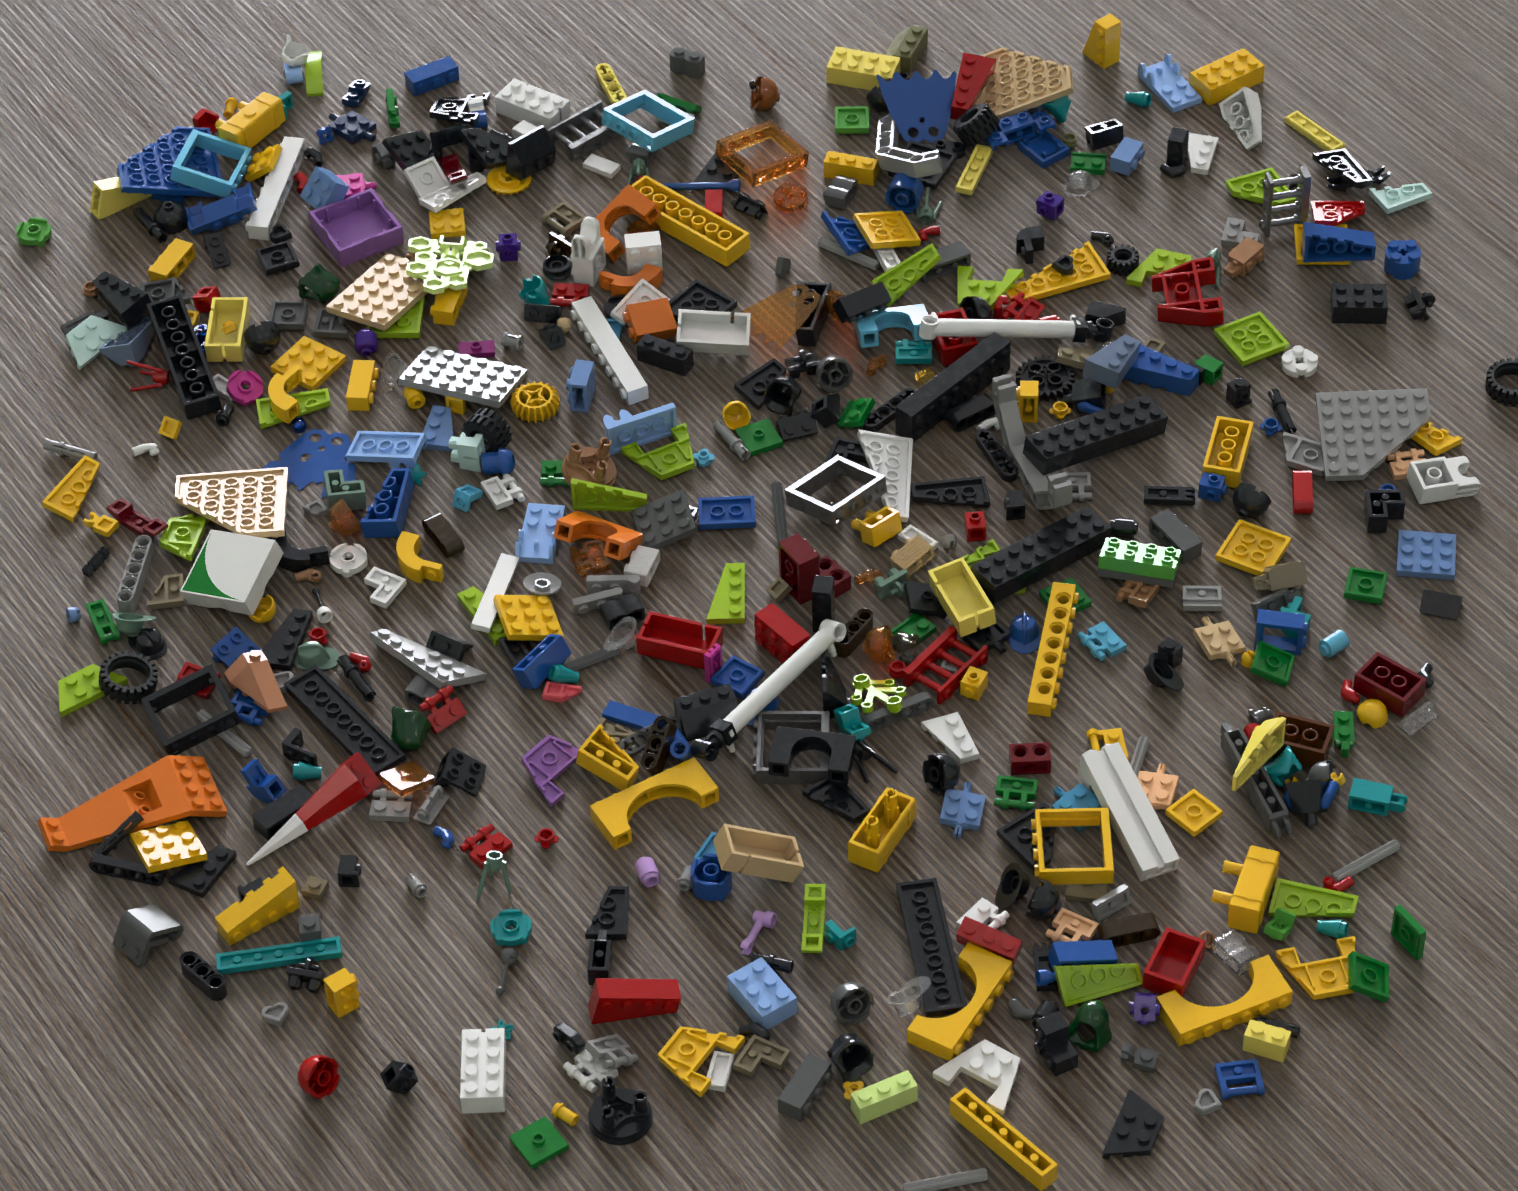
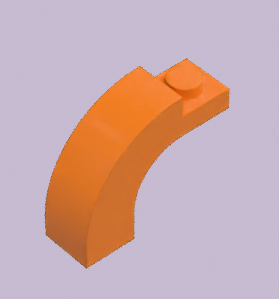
M646 263L640 272L631 276H619L602 270L599 273V287L611 291L612 297L627 295L643 278L657 289L663 282L662 268Z

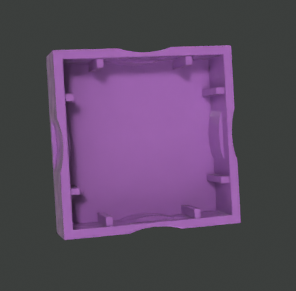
M372 188L309 212L311 228L341 267L404 243L402 226L393 214L384 207L382 200Z

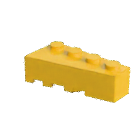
M284 866L277 870L279 874L272 879L268 877L262 881L264 885L255 892L253 890L249 891L243 901L240 903L236 901L215 917L217 931L230 946L300 908L296 881Z

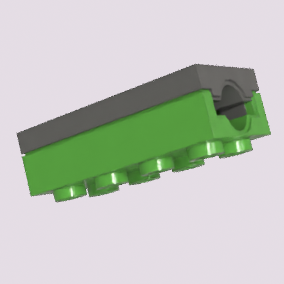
M1114 537L1106 538L1099 555L1097 576L1173 588L1179 572L1181 550L1174 547H1160L1155 544H1142L1137 541H1124Z

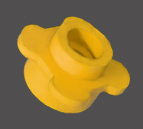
M232 320L222 324L223 328L219 331H223L225 335L231 334L238 330L236 324L239 321L234 323Z
M1058 401L1054 403L1053 408L1049 409V413L1054 414L1058 419H1064L1065 415L1071 413V408H1068L1065 402Z
M846 1081L843 1084L845 1089L844 1098L851 1101L850 1094L863 1089L864 1083L862 1081Z

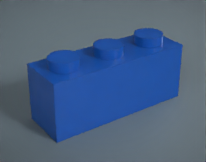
M450 56L404 72L405 84L414 96L460 80L458 66Z
M549 634L512 671L522 688L536 689L541 686L542 681L549 677L551 666L565 663L566 658L572 653L562 635Z
M1112 940L1053 942L1048 953L1053 973V966L1116 964L1118 961Z

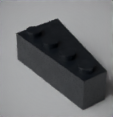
M106 271L92 281L99 297L119 317L128 330L148 315L146 304L152 303L147 292Z
M797 281L795 315L798 345L816 346L834 301L831 283Z

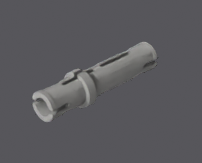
M717 420L713 424V428L728 443L732 452H735L741 460L744 461V458L747 460L751 452L743 445V441L737 438L722 420Z
M46 438L43 443L44 450L56 452L60 456L66 455L81 459L86 455L95 461L98 458L97 452L71 446L64 441L57 442Z

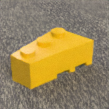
M1111 13L1096 20L1082 53L1103 69L1119 62L1121 21Z

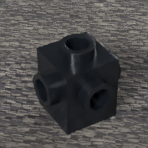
M392 1060L380 1073L387 1090L405 1095L419 1081L411 1064Z

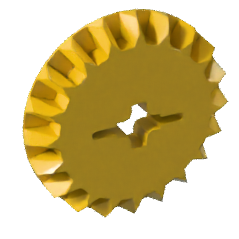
M506 166L493 168L487 175L488 188H491L492 192L502 193L504 196L506 194H518L519 191L524 192V189H527L529 184H531L532 179L529 176L520 181L505 173Z

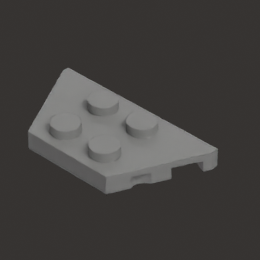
M1283 432L1282 440L1286 466L1304 471H1312V474L1318 476L1325 475L1321 443Z

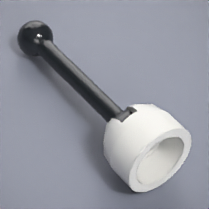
M313 588L312 593L316 596L320 607L317 610L318 621L328 623L333 618L332 611L328 607L323 606L319 596L320 590Z

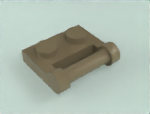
M563 201L544 213L541 221L549 224L558 230L562 236L568 238L573 231L581 227V223L586 216ZM556 217L558 220H560L567 226H562L560 223H558L552 218Z

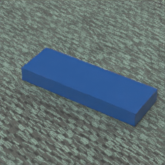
M612 700L609 701L602 713V717L607 720L638 730L653 724L655 719L659 717V715Z

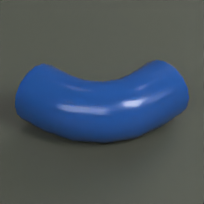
M677 728L673 743L670 746V752L675 759L683 762L692 757L690 744Z

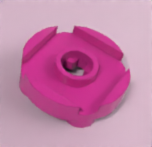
M237 370L230 375L226 392L234 401L242 406H248L255 403L256 399H260L263 393V382L260 376L253 371ZM241 385H248V390L243 389Z

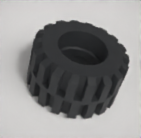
M981 103L963 113L955 122L953 131L966 147H970L988 138L995 131L1000 120L987 103Z
M488 408L477 410L462 426V432L467 437L483 434L486 453L499 451V448H505L512 440V431L506 423L507 421L500 414Z

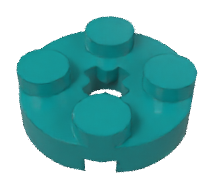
M518 909L502 910L499 912V916L495 919L493 917L491 920V935L499 946L526 944L532 933L531 919L528 915L522 914V911ZM510 925H513L514 929L509 930L508 928Z

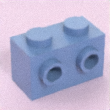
M1124 137L1111 156L1110 170L1129 176L1133 170H1136L1138 162L1144 158V142Z

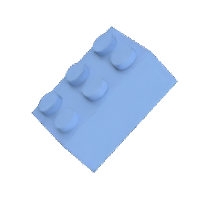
M762 957L727 976L728 993L754 1023H760L765 1028L770 1029L798 1013L797 997Z

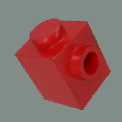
M965 512L964 526L967 542L986 540L984 512Z

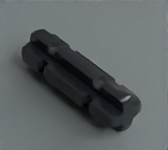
M102 546L97 551L98 553L94 554L82 568L83 575L90 577L104 559L109 556L108 548Z

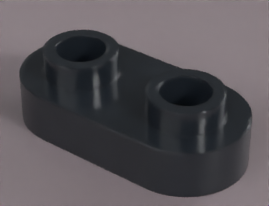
M940 139L932 144V147L957 154V159L963 158L966 155V146L960 142Z
M563 1022L554 1026L553 1036L558 1043H563L570 1052L579 1054L585 1049L582 1037Z

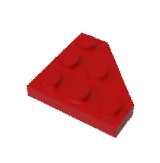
M1311 201L1313 221L1316 224L1328 226L1339 225L1364 215V201Z

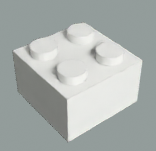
M659 231L624 234L628 275L637 274L646 263L660 267L663 271Z

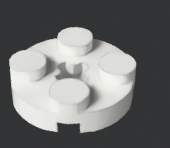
M1294 346L1293 349L1283 354L1282 370L1294 378H1298L1299 375H1305V377L1312 376L1317 371L1318 356L1302 346Z
M343 543L331 551L330 566L336 573L349 578L368 566L366 550L359 544L353 543L354 546H348L347 543Z

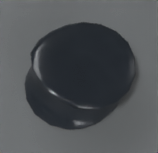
M563 254L548 256L543 262V273L553 280L567 279L572 271L571 261Z

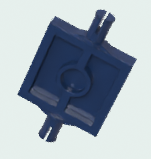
M353 110L343 116H337L334 113L329 115V119L333 122L328 124V126L332 127V132L351 143H355L363 138L371 142L375 141L376 136L371 134V132L376 129V123Z

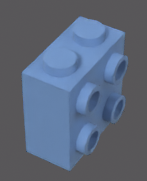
M576 359L574 367L571 366L570 379H567L566 390H569L567 403H570V411L588 413L596 389L594 361Z

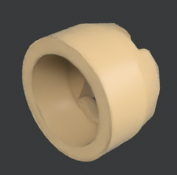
M559 318L557 320V326L562 327L563 333L570 331L571 320L568 318Z

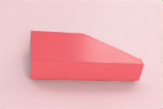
M547 681L542 694V700L562 703L581 694L582 686Z

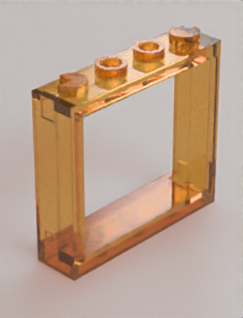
M772 120L717 140L715 153L752 187L806 167L809 152ZM771 138L791 156L755 169L736 151Z

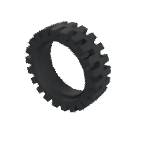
M1507 358V361L1501 359L1500 363L1496 361L1488 369L1485 389L1487 394L1491 396V399H1497V403L1501 404L1504 402L1505 406L1511 404V407H1516V404H1518V390L1504 388L1496 382V379L1503 375H1518V358H1515V361H1512V358Z
M119 651L116 652V655L112 653L101 664L99 672L100 689L112 701L116 698L117 703H121L122 700L124 704L128 705L129 701L132 704H137V700L142 703L141 699L154 693L156 689L157 667L153 661L150 662L149 657L146 656L144 658L142 653H139L138 656L135 651H132L131 654L128 651H124L123 654ZM133 668L142 672L147 677V682L137 687H123L111 680L109 674L116 669Z

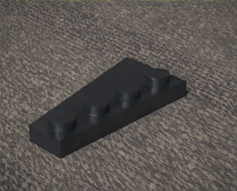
M985 476L910 483L913 502L990 507Z

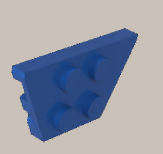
M822 212L821 219L847 256L870 249V246L853 220H848L841 216H838L837 219L831 218L828 212Z

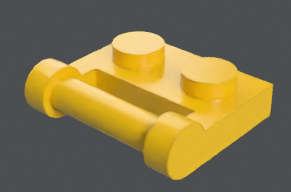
M1092 728L1086 732L1092 750L1097 749V751H1100L1098 740H1103L1104 745L1119 742L1129 761L1122 728L1106 730Z

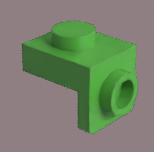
M1280 907L1277 908L1274 918L1265 925L1263 933L1269 935L1274 940L1282 941L1291 934L1296 915Z

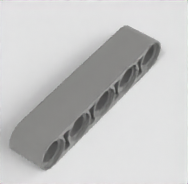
M147 535L138 536L134 541L117 592L120 612L133 613L137 608L154 556L152 539Z

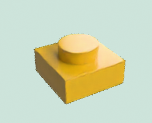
M446 396V407H451V413L464 415L466 412L465 400Z
M164 416L158 433L177 440L183 422Z

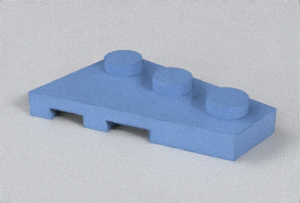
M432 406L423 430L428 441L426 449L452 452L453 449L448 446V442L451 436H453L451 407Z

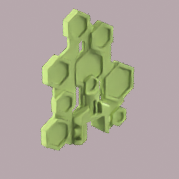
M441 235L438 239H428L422 236L411 238L408 243V251L415 253V262L407 263L406 275L415 279H424L423 291L433 295L445 292L446 288L453 290L467 288L469 271H482L493 268L494 254L487 252V243L467 241L464 236H461L460 243L444 242V235Z

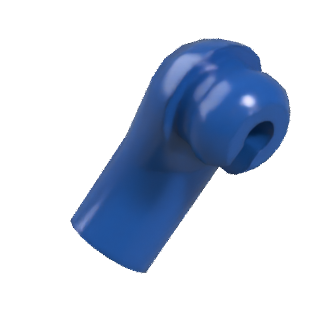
M437 825L434 827L432 834L443 839L441 846L450 849L452 843L455 842L452 832Z

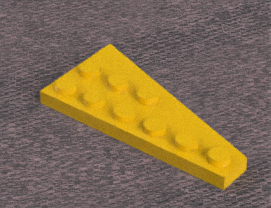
M1088 241L1084 243V247L1074 249L1072 254L1069 255L1073 258L1072 274L1063 275L1052 268L1051 263L1044 267L1042 272L1034 273L1027 281H1021L1012 289H1008L1005 295L1008 296L1010 303L1014 295H1017L1019 292L1025 294L1023 299L1026 301L1030 297L1038 300L1111 278V273Z

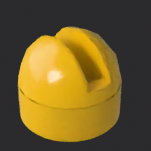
M1249 650L1243 653L1241 663L1244 667L1251 668L1255 652Z

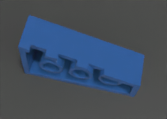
M1303 222L1301 243L1303 263L1375 260L1376 244L1373 232Z
M1140 345L1138 358L1122 381L1129 379L1134 384L1142 382L1150 384L1151 388L1163 387L1166 388V391L1190 396L1199 385L1200 370Z
M392 468L382 484V490L379 493L377 492L373 505L368 507L367 515L365 518L362 517L360 521L365 538L400 536L415 485L410 468Z

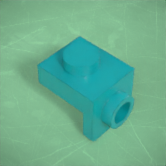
M289 91L278 96L282 100L286 119L288 118L287 111L294 107L292 93Z
M832 919L825 923L824 936L839 951L851 947L857 941V931L854 926L844 932Z

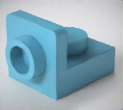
M469 484L455 489L452 506L468 512L471 502L482 498L483 491Z

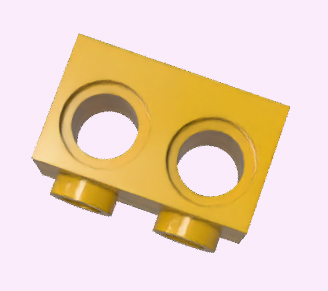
M343 968L323 979L327 1004L338 1018L360 1007V993L357 989L358 980L353 973L350 974L346 968Z

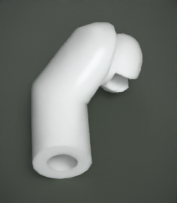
M997 417L986 419L976 427L977 431L980 429L988 430L992 426L999 430Z
M145 443L131 448L134 457L146 452H150L151 456L159 454L158 445L155 443Z

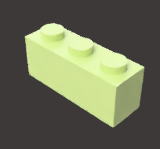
M906 1070L851 1093V1110L861 1125L918 1101V1085L910 1072Z

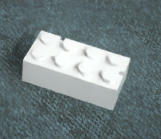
M515 78L495 96L496 113L519 122L525 120L537 127L543 125L546 130L571 116L570 100L530 84L527 86V83Z
M679 309L676 344L692 349L693 352L748 355L751 313L735 312L734 324H732L731 312Z
M505 1028L485 1029V1032H482L481 1029L462 1030L460 1084L462 1114L505 1112Z

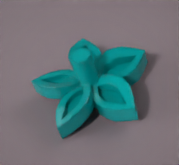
M416 464L414 469L411 470L413 480L418 485H422L421 478H424L428 473L421 471L419 464Z
M500 1019L497 1024L498 1027L491 1028H505L506 1040L511 1041L510 1032L513 1031L514 1025H505Z

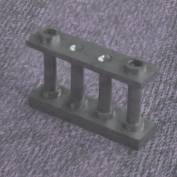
M601 100L547 129L552 142L559 140L568 147L569 160L572 162L621 136L607 126L599 128L591 122L597 118L602 120L603 106ZM585 125L593 132L585 135L578 128ZM572 132L579 140L573 143L565 136Z
M1300 166L1299 174L1295 177L1272 180L1270 173L1265 172V180L1262 181L1264 194L1262 218L1259 221V227L1266 237L1270 236V227L1307 222L1312 178L1307 166ZM1298 183V187L1295 190L1273 193L1274 187ZM1297 197L1293 204L1272 207V201ZM1295 210L1293 217L1271 220V214Z

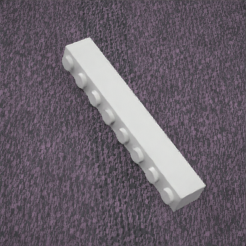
M285 136L282 143L279 144L282 147V151L274 169L265 177V184L261 187L260 196L255 201L258 210L251 212L250 220L246 222V231H248L249 239L270 240V233L273 232L272 228L279 219L293 185V177L298 172L303 161L304 151L306 150L304 138Z
M589 296L572 302L570 314L573 321H577L579 331H583L586 342L591 344L593 353L598 355L600 364L605 366L608 377H612L613 385L619 389L621 398L625 399L628 405L648 399L647 383L593 298Z

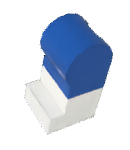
M482 98L467 100L468 113H479V121L477 125H473V128L488 127Z

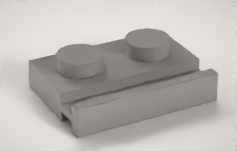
M1182 586L1183 611L1222 612L1221 586Z

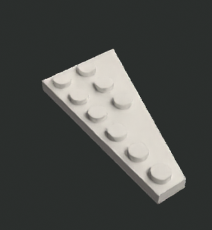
M858 429L857 436L870 470L885 476L887 492L880 496L884 507L888 506L899 511L901 522L907 523L909 519L913 438Z

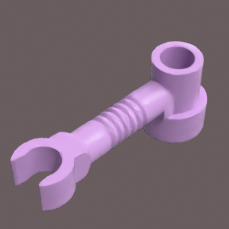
M754 911L752 921L755 924L748 937L740 945V948H743L741 954L748 956L751 954L754 941L762 927L774 928L777 921V914L775 912Z

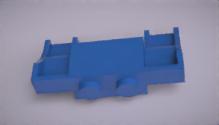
M1026 110L1000 119L995 131L983 140V143L995 151L997 146L1003 144L1009 146V144L1037 135L1036 129L1040 134H1043V130L1052 127L1055 130L1057 127L1050 114L1047 115L1044 110L1033 114Z
M247 182L246 186L238 189L236 187L233 188L235 197L230 195L205 206L199 201L198 205L190 208L188 206L185 207L188 217L187 223L191 233L195 235L208 229L211 232L219 231L223 227L244 220L243 215L258 210L251 184Z

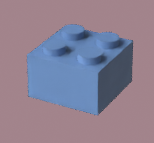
M316 166L300 197L312 207L318 209L328 204L342 201L350 186L330 170Z

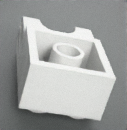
M586 216L581 223L580 235L575 234L571 241L572 253L570 261L573 264L571 274L574 277V283L589 284V286L594 287L599 278V273L606 266L605 241L600 234L599 221L594 217Z
M1443 456L1412 461L1409 464L1406 475L1419 504L1473 496L1481 489V484L1476 477L1462 475L1467 472L1470 465L1466 456L1447 459Z

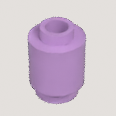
M639 858L634 867L641 883L646 887L657 885L660 874L653 858Z

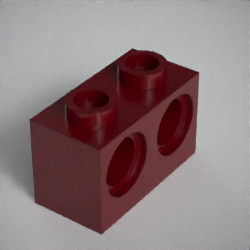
M829 556L821 557L819 560V575L834 577L835 598L851 589V575Z
M1049 742L1009 744L1011 775L1051 773Z

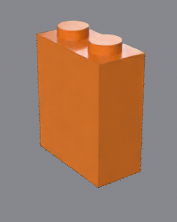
M668 298L626 305L623 312V320L628 325V335L632 338L634 344H637L644 334L660 339L675 337L677 324Z

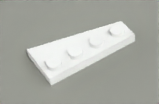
M475 172L467 176L468 180L453 185L449 184L418 198L419 204L437 213L476 188H479L486 183V178L484 175Z

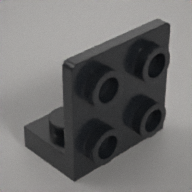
M452 747L441 759L432 788L437 785L447 787L450 783L464 792L476 796L486 765Z

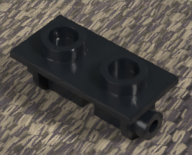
M735 192L737 199H733L731 203L733 208L743 213L748 208L746 214L755 219H761L763 212L768 214L762 201L758 199L755 201L746 193Z
M524 303V321L557 324V320L562 314L560 306Z

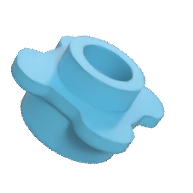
M702 449L698 453L693 454L697 464L702 467L709 466L711 461L715 459V456L710 454L708 449Z

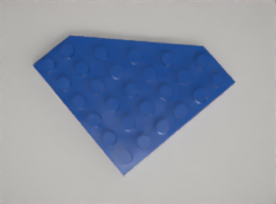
M176 126L169 134L165 133L159 137L154 144L150 143L144 147L142 152L135 153L129 157L127 162L120 163L117 167V174L121 192L220 197L170 180L172 166L192 130L195 129L212 135L210 128ZM195 147L185 167L222 179L216 153Z

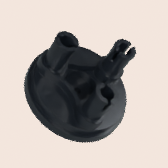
M606 1076L607 1082L605 1078L601 1082L603 1088L601 1095L595 1099L589 1109V1127L592 1133L605 1143L611 1145L634 1143L644 1137L652 1125L653 1114L652 1108L647 1101V1094L641 1090L636 1092L626 1088H615V1078Z

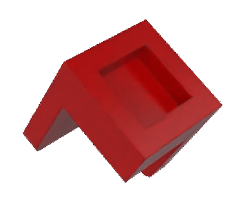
M202 108L192 117L194 127L210 128L212 135L217 131L215 126L216 121L219 119L217 113Z

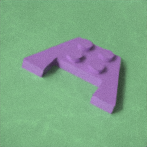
M547 735L521 757V763L549 806L553 807L564 798V792L552 782L576 762L578 748L573 747L569 742Z

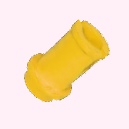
M230 97L225 102L226 108L223 115L227 119L234 116L235 110L239 105L238 100Z
M556 1103L551 1110L555 1119L559 1118L571 1127H574L579 1121L580 1115L566 1108L564 1103Z

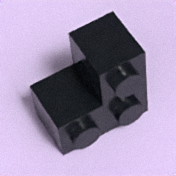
M1365 490L1364 513L1367 533H1386L1388 519L1404 518V490Z
M1059 1011L1036 1020V1029L1034 1030L1035 1042L1033 1044L1038 1055L1041 1054L1046 1068L1048 1070L1051 1069L1055 1076L1078 1067V1053L1068 1040L1069 1026Z

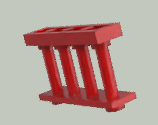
M949 626L903 670V684L907 687H910L917 681L937 692V704L941 705L945 700L950 699L953 692L960 687V681L970 666L979 668L986 664L988 661V646L984 645L978 652L959 642L957 640V629ZM954 647L971 658L965 663L947 653V651ZM938 659H944L958 667L959 670L952 674L936 665L935 662ZM931 670L947 679V681L941 686L923 674Z

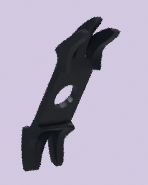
M1381 166L1375 171L1367 170V174L1373 179V183L1377 185L1383 183L1391 176V172L1380 175L1385 170V166ZM1327 177L1328 182L1331 184H1326V186L1330 189L1346 192L1348 188L1353 187L1341 178Z

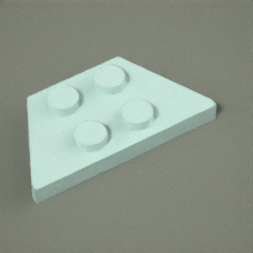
M90 315L67 333L65 339L71 348L72 356L75 357L77 368L81 370L100 355L99 348L108 340L113 339L114 341L119 338V333L128 330L126 326Z

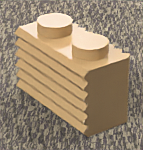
M917 534L914 538H909L902 548L895 550L889 559L893 568L895 567L899 571L906 569L908 571L907 579H909L912 574H915L923 565H926L929 560L934 558L935 554L933 547Z

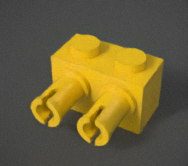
M1020 380V386L1016 389L1017 405L1021 420L1024 423L1038 422L1039 381Z
M888 506L877 512L870 509L865 513L864 520L859 518L853 519L851 528L861 532L862 542L876 547L902 531L900 512Z

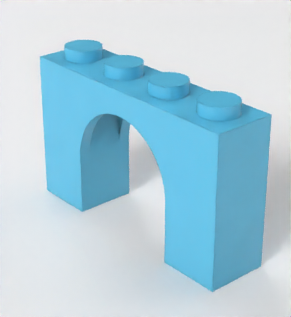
M924 304L887 308L880 312L875 310L870 316L865 318L860 316L857 321L853 322L854 331L861 348L879 346L878 332L890 327H901L909 330L914 341L926 340L919 336L921 317L928 315Z

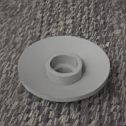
M538 572L526 576L523 586L528 592L535 595H551L561 589V580L553 574Z

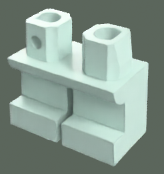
M462 432L460 437L451 436L448 442L449 448L453 449L450 456L451 462L459 463L460 469L482 472L481 455L486 453L483 434L467 437Z

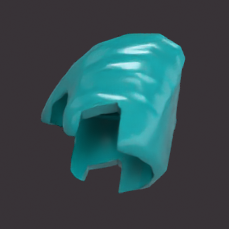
M1063 96L1052 102L1042 104V106L1059 122L1064 123L1067 119L1071 100L1067 96Z
M532 275L533 279L524 278L522 280L524 288L518 294L525 303L550 305L547 285L541 277Z
M1289 746L1264 767L1271 781L1279 787H1283L1285 779L1289 778L1292 774L1302 771L1300 762L1296 759Z

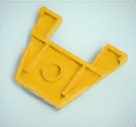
M1355 936L1336 939V946L1340 957L1308 963H1300L1295 947L1276 950V958L1313 1000L1354 993L1353 990L1349 989L1348 955L1352 951L1355 952Z
M680 1026L658 1053V1060L695 1094L702 1097L712 1085L711 1079L696 1073V1071L715 1047L736 1054L745 1043V1036L737 1035V1037L727 1036V1033L724 1032L712 1034L707 1033V1030Z

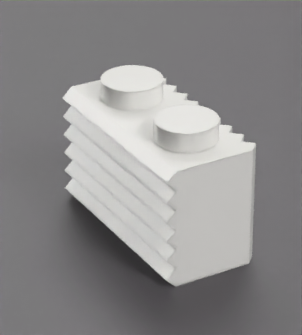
M638 545L636 550H633L631 553L630 563L624 567V575H638L640 577L639 585L648 587L661 561L660 550Z

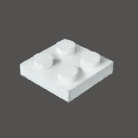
M434 156L403 171L418 198L450 184Z

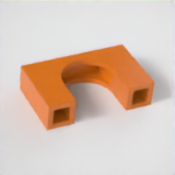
M630 184L622 189L614 200L596 217L600 223L601 237L605 241L606 257L613 263L625 252L621 242L610 234L613 223L624 215H635L651 225L662 213L656 203Z
M577 510L557 519L554 538L568 543L581 538L605 541L603 555L621 561L631 556L632 551H635L637 546L642 544L643 533Z

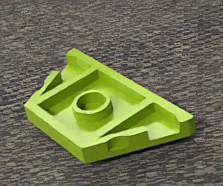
M193 514L169 518L167 523L169 527L164 530L159 541L160 548L188 561H192L209 519L203 516L194 517Z
M91 664L58 681L59 710L62 717L105 696L104 691H101L99 686L100 666ZM114 672L109 674L110 679L121 686L128 684L126 677Z

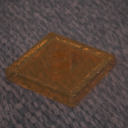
M413 761L379 773V780L401 797L435 783L434 777Z

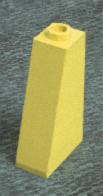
M118 177L94 181L90 211L100 220L152 195L122 193Z

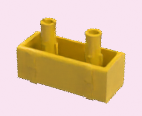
M263 92L249 104L241 101L238 105L239 112L227 121L218 119L215 126L220 138L253 148L286 121L282 100Z
M887 787L849 840L848 861L878 873L917 817L916 799L898 792L896 789L893 790V788Z
M1251 845L1244 864L1224 861L1222 873L1239 876L1233 894L1214 889L1211 902L1229 906L1227 921L1229 928L1257 934L1262 924L1263 915L1272 889L1276 884L1280 858L1278 851Z

